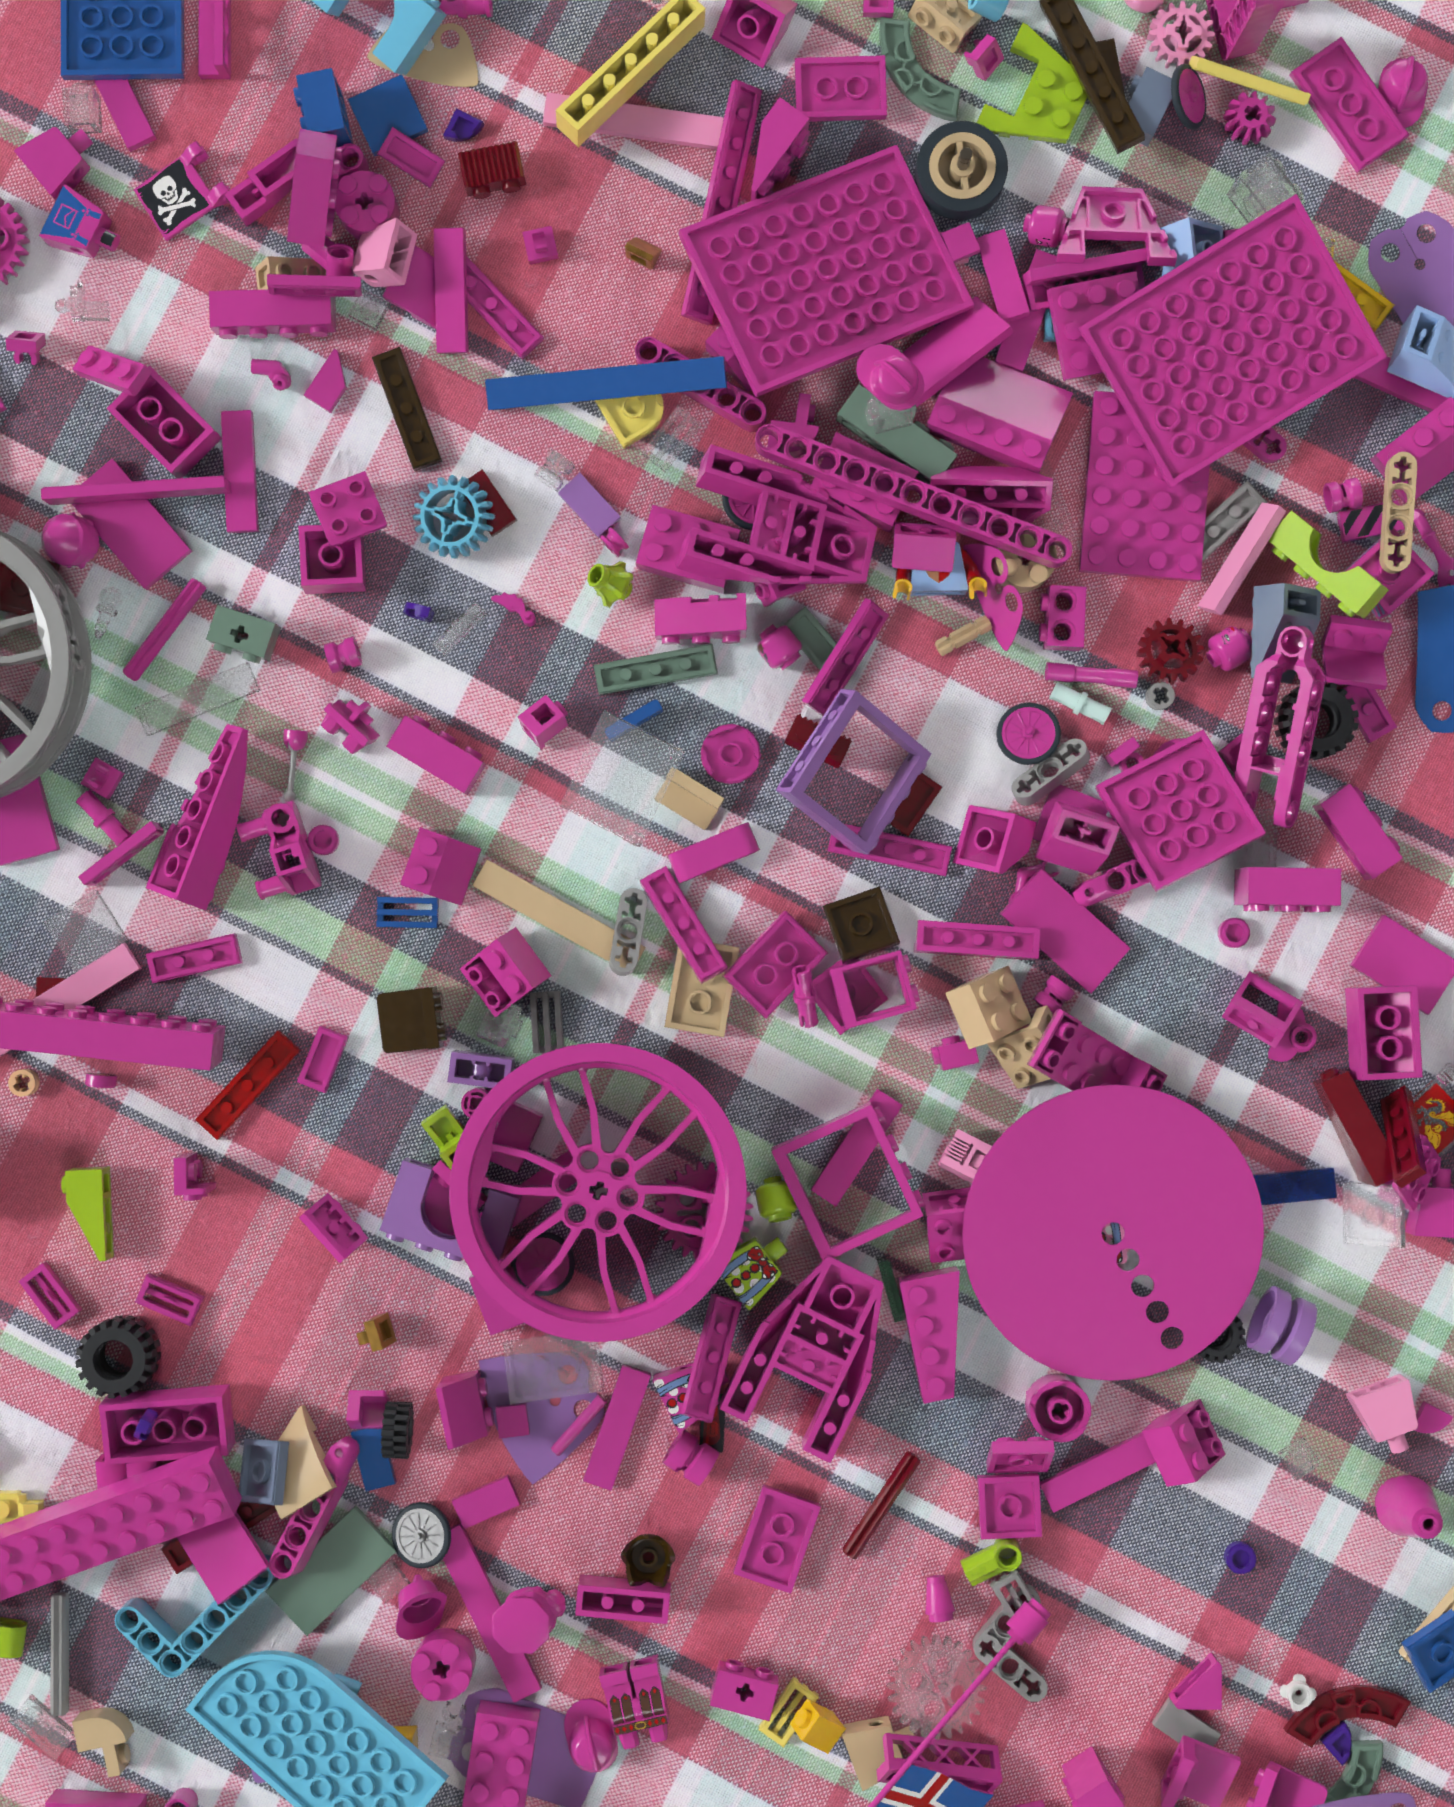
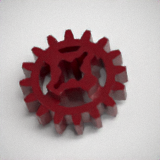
M1167 618L1164 625L1157 620L1153 624V629L1149 627L1145 629L1143 633L1145 637H1141L1138 641V645L1143 648H1140L1136 655L1137 657H1144L1139 666L1140 668L1149 667L1148 677L1157 674L1158 683H1161L1164 678H1168L1170 685H1173L1177 677L1182 682H1185L1188 678V673L1191 675L1196 673L1198 670L1196 665H1200L1204 659L1199 654L1204 651L1205 646L1197 645L1202 636L1200 634L1194 636L1191 634L1194 628L1193 625L1184 628L1182 619L1174 625L1171 618ZM1185 643L1189 647L1190 654L1186 651ZM1172 648L1175 652L1168 654L1166 650ZM1151 649L1155 651L1156 659L1153 658Z

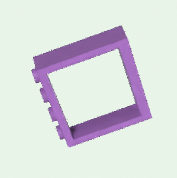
M840 689L776 791L850 850L868 855L877 846L879 836L885 827L894 819L895 811L902 800L910 794L912 784L917 776L925 770L927 761L932 753L858 691ZM856 710L909 753L858 834L854 833L804 793Z

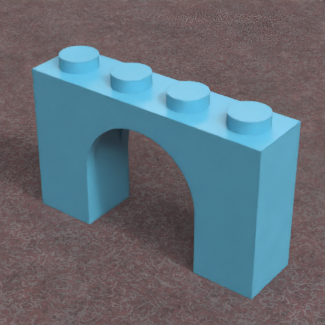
M350 0L312 1L327 14L339 17ZM394 0L395 9L392 23L372 53L394 73L406 75L447 15L439 8L441 3L438 0Z

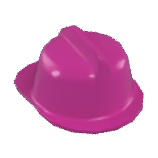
M1414 56L1398 58L1389 62L1382 70L1378 90L1405 128L1412 126L1420 118L1428 89V75L1424 66L1416 61Z
M877 344L864 350L858 358L856 366L858 379L882 404L890 409L901 411L910 409L919 402L925 386L923 375L917 366L898 349L891 345Z
M420 1574L415 1575L412 1583L401 1589L398 1594L399 1612L395 1625L396 1633L400 1638L406 1640L418 1639L432 1632L442 1619L447 1601L446 1594L440 1592L432 1581L423 1580Z
M592 1698L581 1699L573 1703L567 1710L564 1719V1731L570 1756L575 1765L581 1770L590 1773L601 1772L609 1768L616 1760L618 1754L617 1737L614 1736L608 1708L600 1701Z

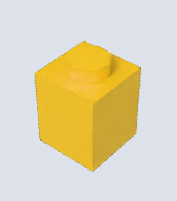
M808 1698L790 1722V1725L803 1742L829 1754L846 1730L833 1711Z

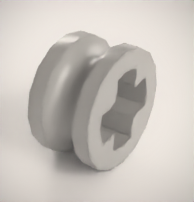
M1166 682L1151 685L1145 693L1147 705L1154 710L1166 709L1175 699L1174 689ZM1165 690L1164 697L1167 699L1166 703L1163 701L1156 703L1154 701L1156 695L1153 691Z

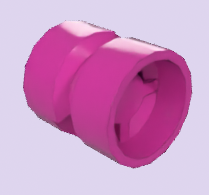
M683 1430L671 1444L662 1463L675 1472L684 1471V1478L696 1486H700L713 1468L719 1452L706 1443L699 1445L696 1436L687 1430Z

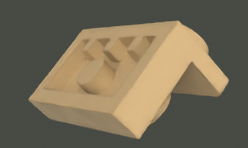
M915 0L908 14L909 19L951 53H954L959 48L963 38L979 24L982 18L981 15L968 9V2L966 0Z

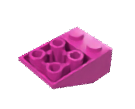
M779 97L761 123L751 201L774 193L772 188L778 181L782 183L787 178L792 168L789 165L794 158L800 159L809 146L807 141L810 135V118L781 97Z

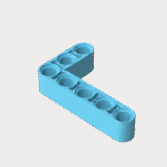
M264 1554L269 1562L271 1555ZM268 1568L269 1576L267 1578L258 1576L242 1588L247 1595V1599H239L236 1595H233L220 1605L214 1599L180 1635L145 1600L137 1597L128 1600L118 1610L114 1620L115 1626L161 1674L174 1678L182 1674L271 1584L275 1576ZM127 1610L134 1611L138 1616V1621L130 1620L126 1613ZM212 1611H221L225 1616V1621L216 1620ZM148 1632L156 1633L160 1642H152L148 1637ZM191 1632L201 1634L203 1642H195L191 1637ZM169 1654L179 1656L181 1664H174L170 1660Z

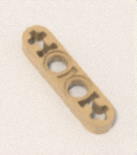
M1398 452L1387 461L1385 467L1379 561L1382 569L1391 574L1399 573L1406 569L1411 561L1417 461L1408 452ZM1401 459L1403 460V465L1408 466V469L1402 473L1401 483L1392 484V481L1399 479L1400 470L1394 468V465ZM1400 489L1406 493L1407 502L1405 505L1398 506L1393 503L1391 495L1394 490ZM1399 520L1405 525V532L1402 536L1397 537L1391 534L1389 530L1391 521ZM1388 542H1404V545L1397 547V557H1402V562H1399L1396 567L1393 566V561L1388 560V556L1394 554L1395 544L1389 546Z

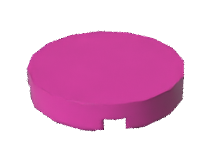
M735 724L721 725L710 731L703 741L701 748L702 765L707 774L717 782L728 785L742 783L750 778L758 768L761 757L760 746L754 734L744 727Z

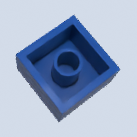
M329 68L296 75L298 87L293 88L297 106L301 108L303 117H300L301 128L337 135L336 147L348 143L353 144L343 92L333 69Z

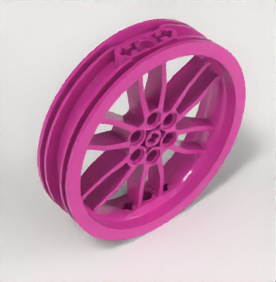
M585 1043L555 1049L529 1060L509 1073L488 1092L474 1110L458 1142L451 1168L449 1201L455 1237L464 1260L478 1283L497 1304L525 1324L550 1335L576 1341L608 1342L633 1338L661 1328L686 1313L709 1292L727 1267L740 1238L746 1211L747 1183L744 1160L736 1134L722 1108L701 1083L679 1066L648 1051L620 1044ZM606 1068L627 1071L661 1085V1090L634 1118L615 1150L611 1152L604 1151L601 1148L597 1108L586 1074L588 1069ZM572 1071H577L580 1074L590 1110L592 1142L577 1146L562 1120L550 1083L551 1078ZM538 1084H542L545 1087L554 1121L573 1156V1160L569 1165L563 1166L529 1150L493 1142L497 1122L517 1099ZM673 1093L689 1108V1114L662 1142L634 1159L626 1152V1149L639 1126L667 1094ZM693 1120H698L711 1144L718 1173L713 1193L675 1184L638 1183L635 1179V1173L665 1151ZM495 1151L524 1158L553 1172L552 1185L519 1186L489 1180V1176L486 1175L491 1154H495ZM587 1151L596 1153L598 1156L597 1165L593 1168L584 1167L580 1162L583 1153ZM623 1158L628 1162L629 1167L625 1174L616 1175L611 1171V1164L615 1159ZM570 1174L576 1178L577 1185L573 1190L565 1191L560 1187L559 1180L563 1175ZM597 1181L603 1182V1188H607V1192L601 1193L599 1198L593 1197L594 1191H589L590 1186L597 1185ZM482 1187L516 1195L557 1196L561 1199L562 1203L561 1208L532 1228L506 1257L500 1260L494 1254L485 1236L478 1210ZM632 1188L637 1192V1200L633 1204L626 1205L620 1201V1194L624 1189ZM645 1194H682L707 1199L709 1205L704 1225H701L699 1228L672 1221L643 1207ZM576 1204L583 1206L586 1210L585 1217L579 1221H574L568 1216L569 1208ZM606 1211L612 1212L616 1216L615 1224L609 1228L602 1227L598 1222L601 1213ZM630 1214H635L670 1230L703 1237L698 1258L673 1285L658 1295L652 1293L642 1257L624 1224L625 1218ZM559 1221H563L571 1230L559 1251L529 1286L524 1287L506 1270V1267L535 1237ZM585 1228L593 1229L596 1232L600 1274L610 1304L608 1311L572 1309L552 1303L535 1294V1290L561 1264L582 1229ZM620 1234L635 1260L646 1294L644 1302L622 1309L617 1305L606 1262L605 1238Z

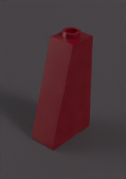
M1333 1067L1319 1074L1321 1078L1313 1081V1084L1358 1181L1378 1187L1393 1180L1387 1141L1349 1071L1337 1070V1067Z

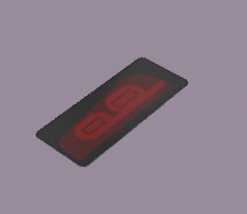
M719 1394V1404L716 1406L712 1423L701 1421L699 1445L706 1443L719 1453L723 1452L725 1412L719 1409L723 1394Z

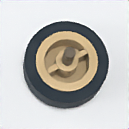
M954 121L934 130L922 144L915 167V183L927 207L936 214L953 220L972 219L988 211L998 200L1007 178L1008 159L1006 151L999 138L991 130L975 122Z

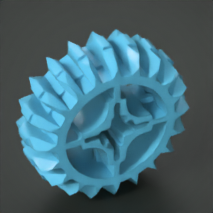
M454 475L449 476L447 483L445 478L440 477L437 481L438 487L433 483L427 484L430 491L429 494L422 491L419 493L424 502L423 504H414L415 508L421 510L420 514L412 516L413 520L421 521V524L415 527V531L424 533L420 541L424 544L430 542L428 549L431 552L439 549V556L446 557L449 553L451 558L457 559L459 553H461L463 556L468 557L470 556V548L474 551L480 550L478 540L485 543L488 541L487 536L483 534L484 530L493 531V527L486 524L487 520L495 518L494 514L486 513V510L490 509L493 504L490 501L482 502L488 494L484 490L478 491V483L472 482L469 484V479L466 477H461L458 481ZM454 493V497H450L446 506L436 507L443 497ZM465 496L468 497L473 505L475 518H471L466 512L467 502H465ZM443 512L448 514L452 512L458 515V517L465 519V521L457 520L455 522L449 519V517L444 516ZM433 516H436L441 521L440 532L443 533L442 538L435 529ZM471 527L470 532L464 538L453 542L454 536L458 535L460 529Z

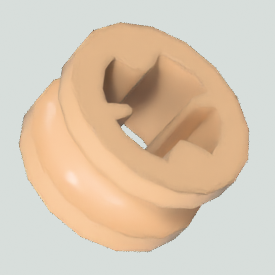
M31 1069L17 1070L10 1075L8 1080L10 1091L19 1097L34 1094L40 1085L38 1074ZM21 1075L22 1078H30V1081L27 1083V1086L29 1088L27 1091L26 1087L19 1088L18 1084L21 1082Z

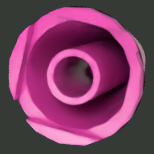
M1404 1475L1387 1479L1380 1486L1375 1497V1506L1380 1523L1388 1531L1399 1536L1423 1539L1434 1538L1441 1532L1443 1527L1442 1516L1435 1495L1427 1483L1415 1476Z

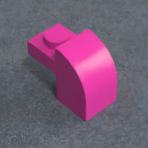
M799 393L795 423L771 420L770 424L816 441L819 426L807 424V422H814L816 405L810 404L811 394ZM769 435L767 447L770 448L777 444L776 438L772 435ZM794 446L789 450V453L792 457L797 458L804 455L806 451L801 446Z

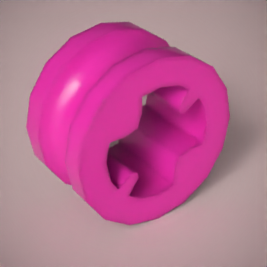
M611 527L608 529L607 536L602 535L600 537L603 544L617 558L621 556L620 551L622 549L627 550L629 548L627 543Z

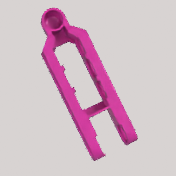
M1289 626L1285 628L1279 635L1275 654L1256 666L1234 781L1254 811L1262 773L1277 775L1273 825L1288 829L1294 825L1299 813L1326 676L1317 661L1311 658L1314 636L1304 626ZM1289 669L1297 672L1298 679H1301L1297 702L1293 703L1292 710L1295 711L1291 731L1286 736V740L1289 741L1286 756L1283 759L1267 755L1266 753L1282 674Z

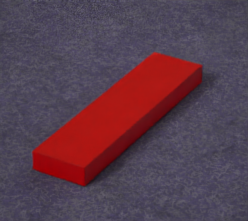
M277 1030L195 1120L216 1140H220L302 1050L280 1030Z

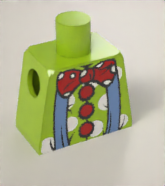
M778 1236L765 1247L754 1237L736 1247L721 1276L746 1308L750 1310L782 1275V1270L776 1261L789 1250Z

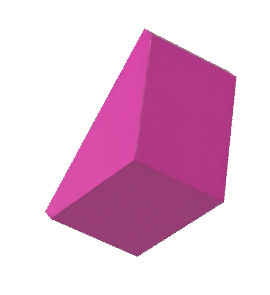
M1212 1652L1168 1694L1177 1709L1222 1710V1665Z

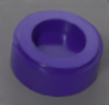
M1235 1541L1226 1547L1224 1561L1234 1573H1249L1256 1565L1255 1551L1246 1542Z

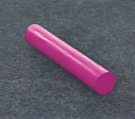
M598 1394L554 1443L551 1450L557 1456H560L606 1405L607 1401Z

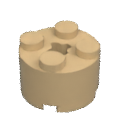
M1023 534L1020 536V542L1023 546L1027 548L1035 546L1034 538L1031 535ZM1052 545L1049 547V553L1053 558L1057 559L1056 547ZM997 548L1003 553L1008 565V576L1002 585L1004 587L1007 585L1014 586L1019 593H1026L1040 587L1055 569L1031 560L1024 566L1022 565V559L1019 558L1020 556ZM994 557L992 559V569L997 576L1003 574V563L1001 559Z

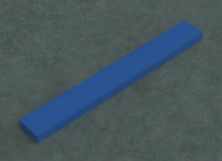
M725 356L485 379L488 410L727 388Z

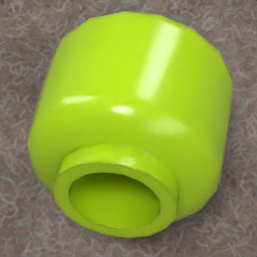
M781 1176L764 1179V1185L758 1187L755 1191L760 1216L768 1219L769 1223L791 1219L792 1213L798 1207L786 1182L782 1181Z

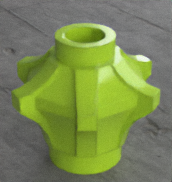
M622 561L614 565L596 564L588 573V584L602 598L603 606L610 608L618 599L624 601L633 589L631 583L633 574L626 571V563Z

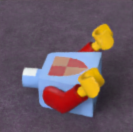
M956 542L952 572L897 568L892 597L896 599L898 592L905 593L907 595L906 600H910L911 596L965 595L969 586V597L974 599V591L976 590L982 591L984 597L987 596V582L981 577L977 565L967 550L960 549L959 542Z

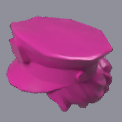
M539 1586L524 1587L510 1593L505 1602L493 1613V1638L508 1653L533 1654L549 1640V1633L554 1629L557 1617H561L566 1609L564 1595L556 1589L545 1592Z

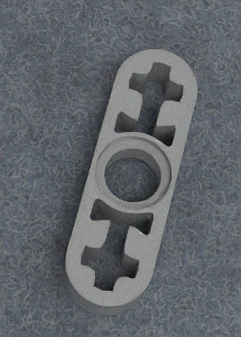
M1081 739L1066 741L1048 759L1035 764L1015 779L1011 789L1016 801L1023 806L1033 805L1086 766L1090 760V753L1085 742ZM1072 752L1080 753L1078 756L1070 755ZM1050 767L1059 769L1057 774L1052 777L1043 776L1045 770ZM1039 778L1041 784L1039 785L1038 781H1035V779ZM1024 788H1027L1029 790L1031 789V791L1028 793L1022 790Z
M637 888L625 890L619 900L609 959L611 970L619 976L631 974L638 962L647 908V897L643 891ZM634 896L636 897V902L641 905L636 906L633 917H627L630 905L625 903V901H629ZM625 924H630L635 927L637 935L633 939H625L620 934V928ZM623 946L629 947L627 960L632 961V963H627L625 968L620 967L619 961H615V958L619 959L621 957Z

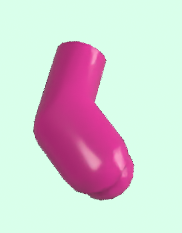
M252 359V374L268 375L276 390L282 391L289 388L291 376L280 361Z

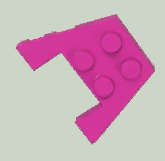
M1082 186L1062 243L1059 246L1056 262L1084 263L1086 255L1085 239L1096 241L1120 240L1125 242L1145 241L1147 266L1175 267L1177 253L1174 249H1170L1165 230H1160L1156 222L1157 215L1143 188Z

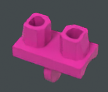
M339 699L333 704L328 703L324 708L327 714L321 726L332 735L337 734L341 728L347 731L349 735L342 744L351 754L359 752L362 748L374 743L380 737L370 727L374 719L367 714L371 708L367 701L358 706L352 699L347 704Z

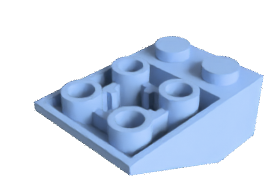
M1416 305L1400 329L1387 372L1442 396L1454 399V326L1444 316Z

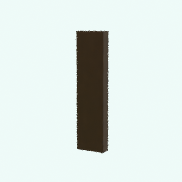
M398 347L373 356L372 360L414 472L442 462L401 348Z

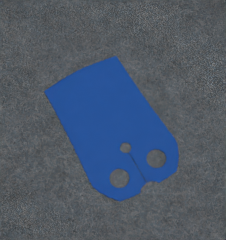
M1454 585L1417 592L1418 644L1415 708L1426 727L1431 732L1439 733L1454 732ZM1445 701L1451 706V715L1446 720H1437L1433 716V707L1436 703Z

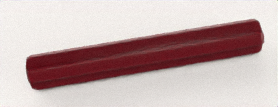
M910 1451L904 1454L843 1546V1552L852 1559L858 1558L920 1464V1458Z

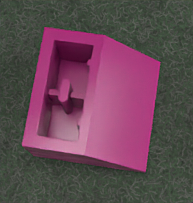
M1056 800L1035 858L1092 876L1110 855L1120 826L1113 818Z
M516 927L494 940L460 968L463 975L494 1017L503 1013L552 976Z
M1201 1399L1194 1400L1157 1417L1142 1430L1167 1487L1197 1482L1226 1455Z

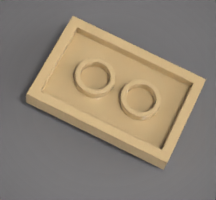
M714 943L729 969L738 959L740 947ZM678 947L664 1027L724 1037L733 989L722 977L726 971L701 984Z

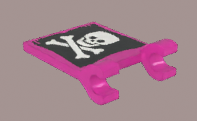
M197 141L190 144L179 158L134 189L137 197L166 241L172 239L214 208L229 203L224 194L230 191V188L224 182H220L210 191L194 167L209 158L203 146H200Z

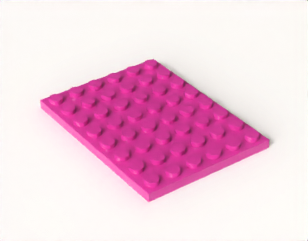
M897 145L679 229V238L755 397L861 355L870 346L888 344L964 313L974 306Z
M1297 194L1078 328L1169 488L1387 357Z

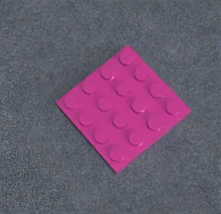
M1204 729L1096 785L1095 788L1110 815L1120 826L1121 834L1155 892L1172 885L1266 834Z

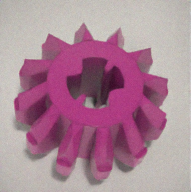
M1253 91L1250 97L1245 92L1239 94L1238 100L1232 99L1229 102V110L1225 111L1223 119L1228 121L1224 126V131L1234 132L1231 136V141L1240 137L1242 138L1243 146L1247 145L1249 140L1256 145L1261 141V137L1267 138L1271 133L1270 127L1274 126L1276 118L1271 115L1275 111V106H1266L1268 95L1260 100L1258 99L1257 91ZM1248 116H1251L1253 119L1249 121L1246 118Z

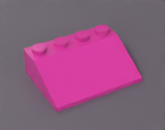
M982 357L942 388L927 422V428L930 430L929 434L1008 466L1021 467L1039 474L1073 393Z

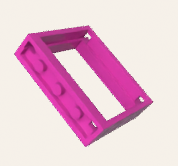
M871 1102L771 1148V1152L822 1261L828 1255L833 1258L924 1216L921 1208L926 1205L918 1189L912 1191L907 1181L913 1178L905 1161L899 1164L895 1152L899 1151V1147L892 1134L886 1136L882 1127L883 1124L887 1123L880 1107L873 1108ZM867 1117L910 1210L831 1246L788 1153Z

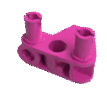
M293 800L274 804L270 808L263 810L262 817L236 825L242 842L268 834L271 838L269 852L277 875L255 882L256 890L261 900L283 892L293 896L322 886L313 852L308 845V837L300 812ZM281 812L289 815L287 825L284 827L277 822ZM293 855V857L299 858L301 865L291 868L287 856Z

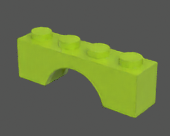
M1290 511L1269 539V542L1274 545L1271 551L1284 562L1290 558L1296 563L1293 569L1304 579L1308 580L1310 576L1318 582L1315 588L1327 598H1330L1332 595L1341 601L1338 607L1351 618L1356 613L1365 619L1389 589L1360 566L1340 573L1326 571L1320 563L1318 556V546L1322 534L1299 515Z

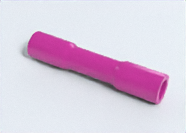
M1047 662L1045 680L1060 682L1077 681L1106 684L1114 687L1136 688L1138 670L1101 669Z

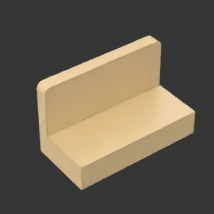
M672 766L666 776V781L655 797L656 801L701 829L706 830L723 804L724 798Z

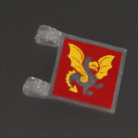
M1447 1063L1435 1078L1413 1097L1419 1133L1427 1137L1439 1157L1454 1145V1095L1445 1087L1454 1081V1065L1451 1063Z

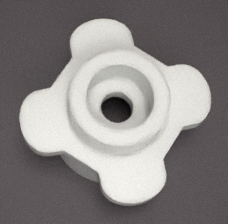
M1295 1674L1289 1684L1280 1687V1695L1289 1700L1290 1706L1294 1711H1301L1303 1708L1308 1707L1317 1696L1316 1690L1308 1686L1306 1678L1302 1674ZM1297 1690L1301 1691L1300 1695H1296Z

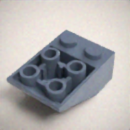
M1287 583L1254 586V597L1252 600L1253 628L1251 631L1252 658L1250 661L1251 678H1254L1256 666L1275 654L1279 635L1285 628L1289 626H1304L1314 635L1320 622V591ZM1288 669L1282 674L1281 683L1292 684L1297 672Z

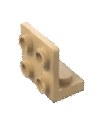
M1047 1005L1036 1009L1029 1027L1011 1032L994 1042L988 1043L989 1048L1018 1089L1051 1079L1026 1065L1053 1017Z

